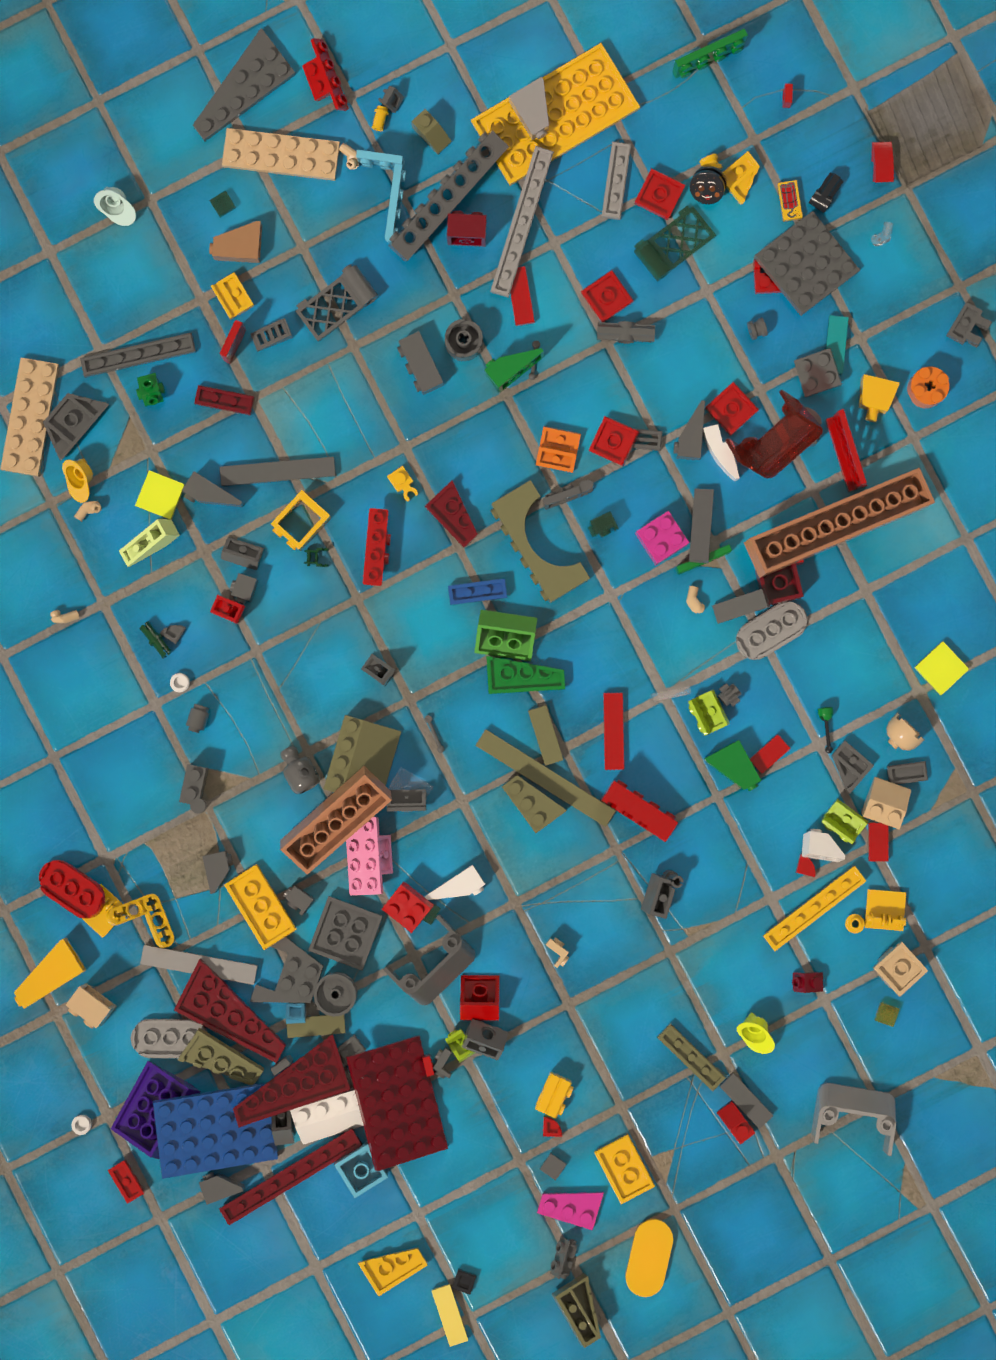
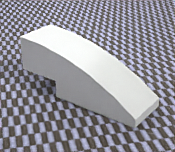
M718 424L703 428L705 443L714 460L725 474L733 481H738L740 477L731 442H722Z

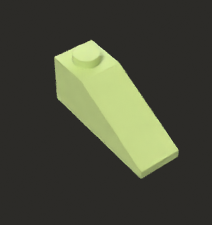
M157 519L120 549L119 552L127 567H130L166 547L180 535L171 519Z

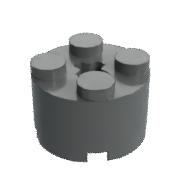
M459 319L451 323L445 333L447 352L458 361H469L477 357L483 347V335L480 327L473 321ZM461 337L467 339V343L461 342Z

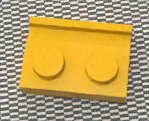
M235 272L218 281V283L211 285L230 320L254 307Z

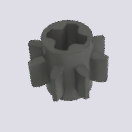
M726 683L719 688L721 693L718 697L726 707L729 704L733 707L740 702L738 697L742 694L733 683L730 686Z

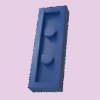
M505 579L448 586L450 605L507 598Z

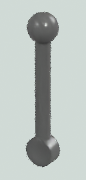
M537 340L532 344L534 350L540 347V342ZM536 364L531 367V373L529 374L530 380H534L536 378Z
M427 715L424 720L431 729L438 746L437 751L443 753L445 748L438 739L431 722L432 717Z

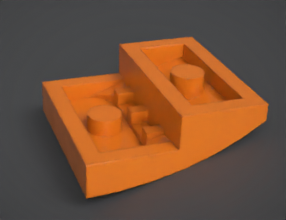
M544 426L536 465L573 473L581 433Z

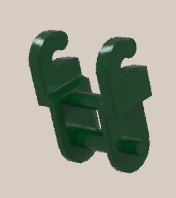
M308 548V550H304L307 553V562H304V564H307V566L316 564V567H329V564L318 563L319 551H329V548H317V550H310ZM311 553H315V562H311Z

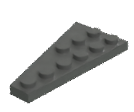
M262 28L194 122L193 127L205 142L296 75Z

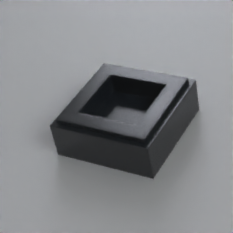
M458 1269L452 1289L470 1295L476 1274Z

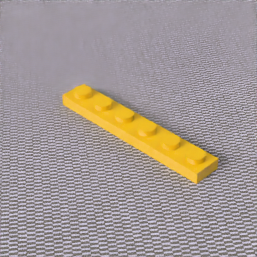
M852 866L762 936L771 948L776 951L866 882L865 878L855 866Z

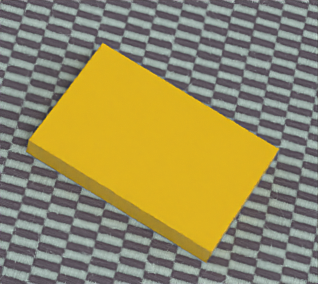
M628 1134L594 1151L621 1204L655 1187Z

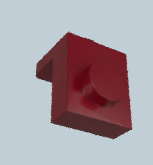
M793 972V991L801 993L823 992V972Z

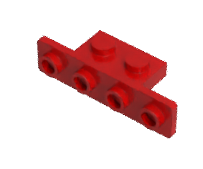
M313 38L310 41L316 58L302 65L315 101H320L331 95L335 109L347 111L349 109L347 98L343 94L340 79L334 70V63L330 59L328 46L323 39Z
M369 509L363 574L364 585L382 586L383 569H385V564H389V553H386L387 545L390 546L391 534H388L387 530L389 512L387 509Z

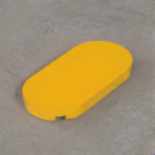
M648 1219L637 1227L634 1234L625 1278L628 1288L634 1294L641 1297L655 1295L664 1284L673 1245V1234L668 1225L662 1220Z

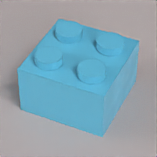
M368 1141L335 1161L334 1164L354 1198L388 1178L386 1169L375 1171Z

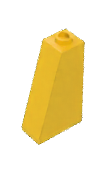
M67 938L60 940L15 990L14 994L16 996L14 999L20 1007L22 1006L24 1009L86 971Z

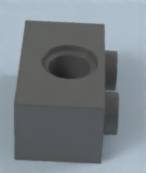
M472 1019L467 1027L462 1048L498 1060L504 1051L508 1032L499 1027H493L482 1021Z

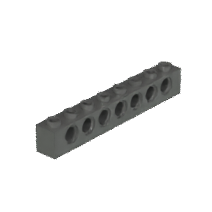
M493 130L488 133L484 132L478 138L479 143L477 146H471L465 153L467 157L463 161L459 160L452 168L454 170L450 176L448 174L445 175L440 181L441 186L437 190L434 188L428 194L429 200L425 204L421 203L414 210L416 214L413 218L408 217L402 224L404 228L399 233L396 231L389 238L391 242L388 246L401 259L408 261L448 216V213H451L509 147ZM482 147H486L488 149V157H483L481 155ZM470 161H473L476 164V170L474 172L470 171L468 168V163ZM457 175H460L464 180L462 186L456 184L455 179ZM445 189L449 190L451 193V198L449 200H446L443 197V191ZM432 204L438 206V213L436 215L430 211ZM419 218H423L426 222V226L423 229L417 225ZM407 232H410L413 235V241L411 243H408L405 240V234Z

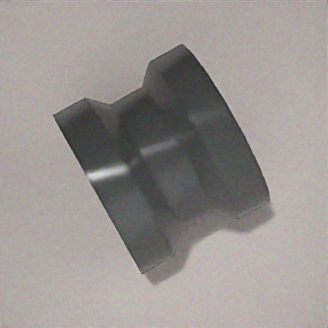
M762 317L758 318L755 322H747L752 340L757 339L758 336L764 337L768 335L767 327Z

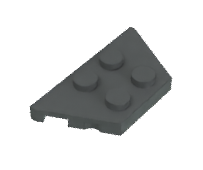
M67 393L43 421L61 461L109 406L108 403Z

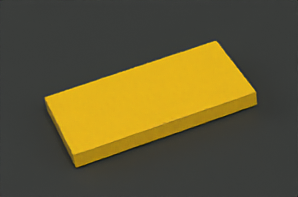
M258 864L224 884L263 950H266L297 930Z

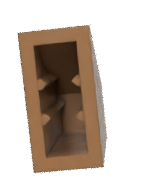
M255 221L213 237V243H210L209 253L212 254L213 259L218 261L260 263L261 221Z

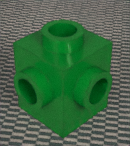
M156 373L137 377L139 388L136 389L139 400H143L145 407L164 402L162 395L165 393L164 385L162 382H159Z

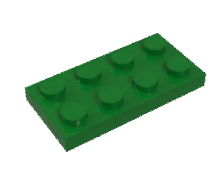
M745 28L675 60L673 67L675 79L678 77L685 78L692 73L691 71L696 69H705L713 61L720 62L730 53L734 55L741 52L748 36Z

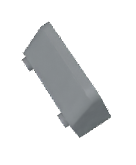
M834 1083L821 1084L818 1088L810 1139L818 1144L821 1124L833 1125L838 1120L839 1112L877 1118V1130L885 1135L883 1151L888 1156H892L896 1130L894 1097L882 1091Z

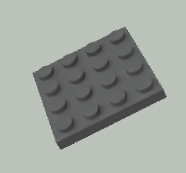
M813 211L754 256L755 260L800 316L860 271Z

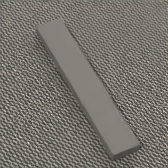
M150 945L143 946L140 962L142 965L193 973L201 958L221 979L255 984L258 965Z

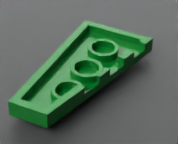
M486 656L489 694L565 689V676L562 669Z

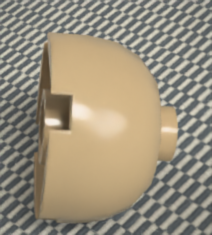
M896 713L888 722L886 728L887 735L890 738L888 742L895 749L898 747L907 751L915 749L925 739L923 737L918 738L920 734L905 719L901 718L899 720L898 718L901 715Z

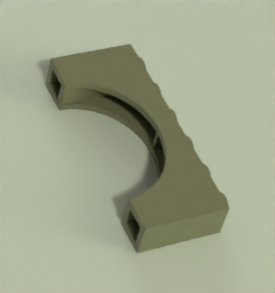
M530 480L493 502L490 511L495 520L499 518L502 525L500 528L504 535H509L512 539L510 544L515 552L519 551L522 558H520V561L524 568L529 567L532 572L529 576L535 585L539 584L541 587L540 594L544 601L548 600L552 603L589 581L590 577L581 562L571 566L552 565L541 559L531 548L525 533V520L528 511L541 496Z

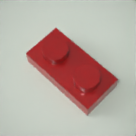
M126 1159L108 1170L127 1204L145 1193Z

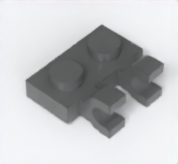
M966 302L946 336L961 345L968 341L970 345L977 348L982 338L971 333L974 325L976 324L986 332L992 322L980 316L983 312L982 310Z

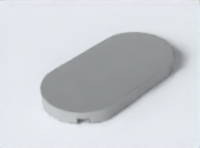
M786 601L777 604L740 628L736 636V645L739 652L744 657L752 660L768 656L804 632L807 625L806 612L799 604Z
M145 1019L139 1022L133 1029L131 1044L138 1054L146 1058H178L198 1028L206 1032L207 1029L191 1019Z

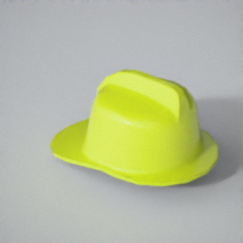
M750 1013L743 1023L737 1026L738 1034L751 1050L761 1054H768L774 1050L775 1042L768 1033V1023L763 1018Z

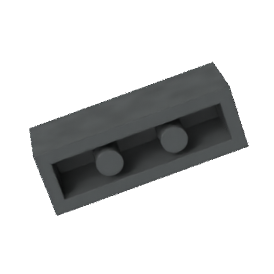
M418 331L399 340L398 352L401 358L405 357L408 362L405 366L409 375L413 374L416 379L413 383L417 392L421 391L425 395L444 386L420 332Z

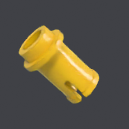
M377 106V109H374L376 113L371 128L383 132L386 116L389 115L388 108Z

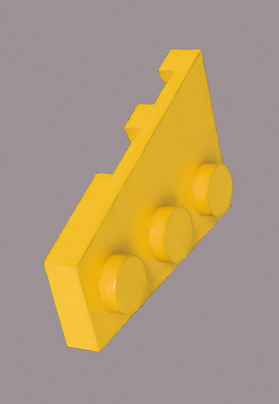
M418 1247L358 1262L378 1297L428 1266Z

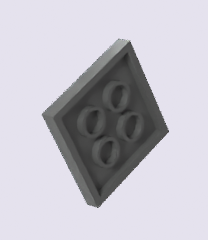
M328 896L308 951L363 971L383 916Z

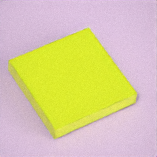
M149 470L135 506L172 520L185 484Z
M943 641L914 667L939 695L947 691L969 670Z

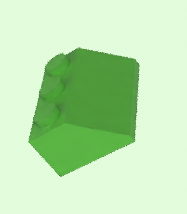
M480 610L474 653L531 661L537 618Z

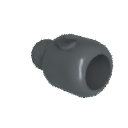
M290 746L280 753L282 760L287 763L283 770L284 777L295 794H302L319 783L320 777L316 771V766H313L309 757L299 758L298 750L295 746Z

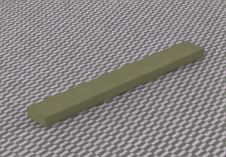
M486 729L475 745L605 827L615 813V810Z

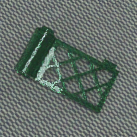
M688 206L678 212L680 215L678 218L649 240L644 241L642 239L634 246L636 248L634 253L657 282L716 237V234L693 206L691 208ZM690 213L696 218V225L685 224L686 217ZM673 226L682 227L681 236L671 235V228ZM685 227L695 229L694 238L684 237ZM698 229L705 230L709 237L698 239ZM659 237L667 238V247H659L655 240ZM670 239L681 240L680 249L669 248ZM683 240L694 242L691 251L682 250ZM669 252L679 253V260L674 264L668 258Z

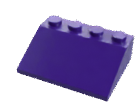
M147 1061L115 1119L111 1130L149 1157L159 1159L153 1101L199 1094L201 1091L176 1075Z

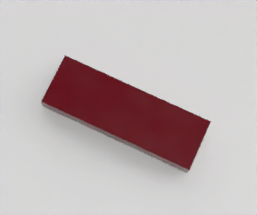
M198 385L194 404L251 416L255 397Z

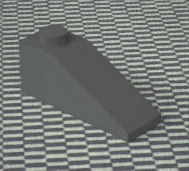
M705 401L699 403L678 438V442H674L673 453L677 454L676 459L700 460Z
M195 471L182 489L185 493L184 497L192 503L196 500L199 503L234 507L244 506L242 501Z

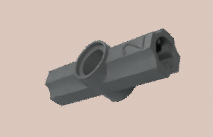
M628 321L598 323L597 340H611L630 344L634 342L651 343L655 339V325H641Z

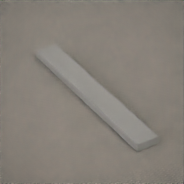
M535 146L492 284L491 293L509 298L554 151Z

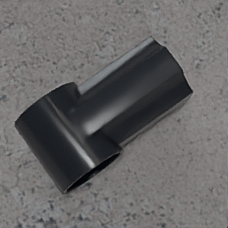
M830 172L808 203L825 213L833 201L834 195L843 183L841 177Z

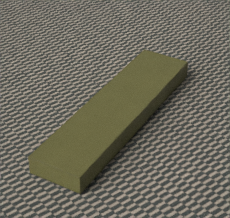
M671 1023L657 1036L712 1091L726 1078Z

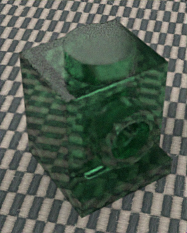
M611 511L589 521L590 526L588 527L592 538L598 535L602 538L610 534L611 529L614 532L619 529Z

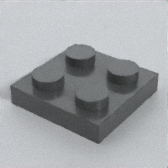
M831 348L794 360L805 397L842 385Z

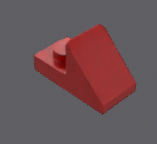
M217 595L210 612L238 624L245 606Z
M732 1101L717 1111V1114L739 1144H742L755 1134V1131Z

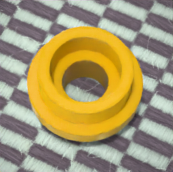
M851 914L846 918L845 927L849 932L859 933L863 930L865 922L860 915ZM854 920L858 921L857 927L852 926Z

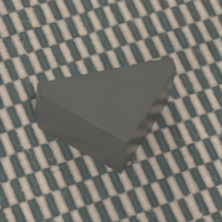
M373 654L370 655L361 670L384 686H386L396 672L395 669Z

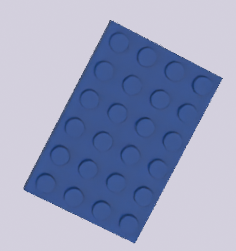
M266 1083L153 1101L162 1179L278 1159L277 1145L275 1146L272 1135V1118L269 1117L238 1128L233 1112L235 1106Z

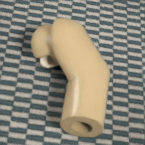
M343 143L339 151L347 156L346 166L351 170L356 169L359 165L356 158L357 151Z
M97 501L84 502L74 517L82 522L87 514L99 513L101 505Z
M689 586L686 600L687 605L692 612L703 613L705 605L701 604L697 599L699 588Z
M54 610L50 613L51 620L54 623H69L79 619L77 610L62 615L59 610Z

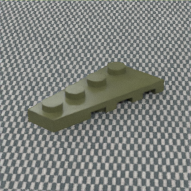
M198 1028L178 1057V1061H186L199 1068L204 1067L212 1070L213 1073L227 1075L231 1079L248 1085H254L264 1071L262 1066L201 1028Z

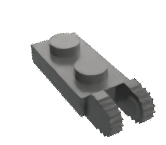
M589 479L583 480L577 487L572 485L564 488L563 492L557 494L556 492L549 493L543 499V506L547 510L588 495V493H592L594 483Z

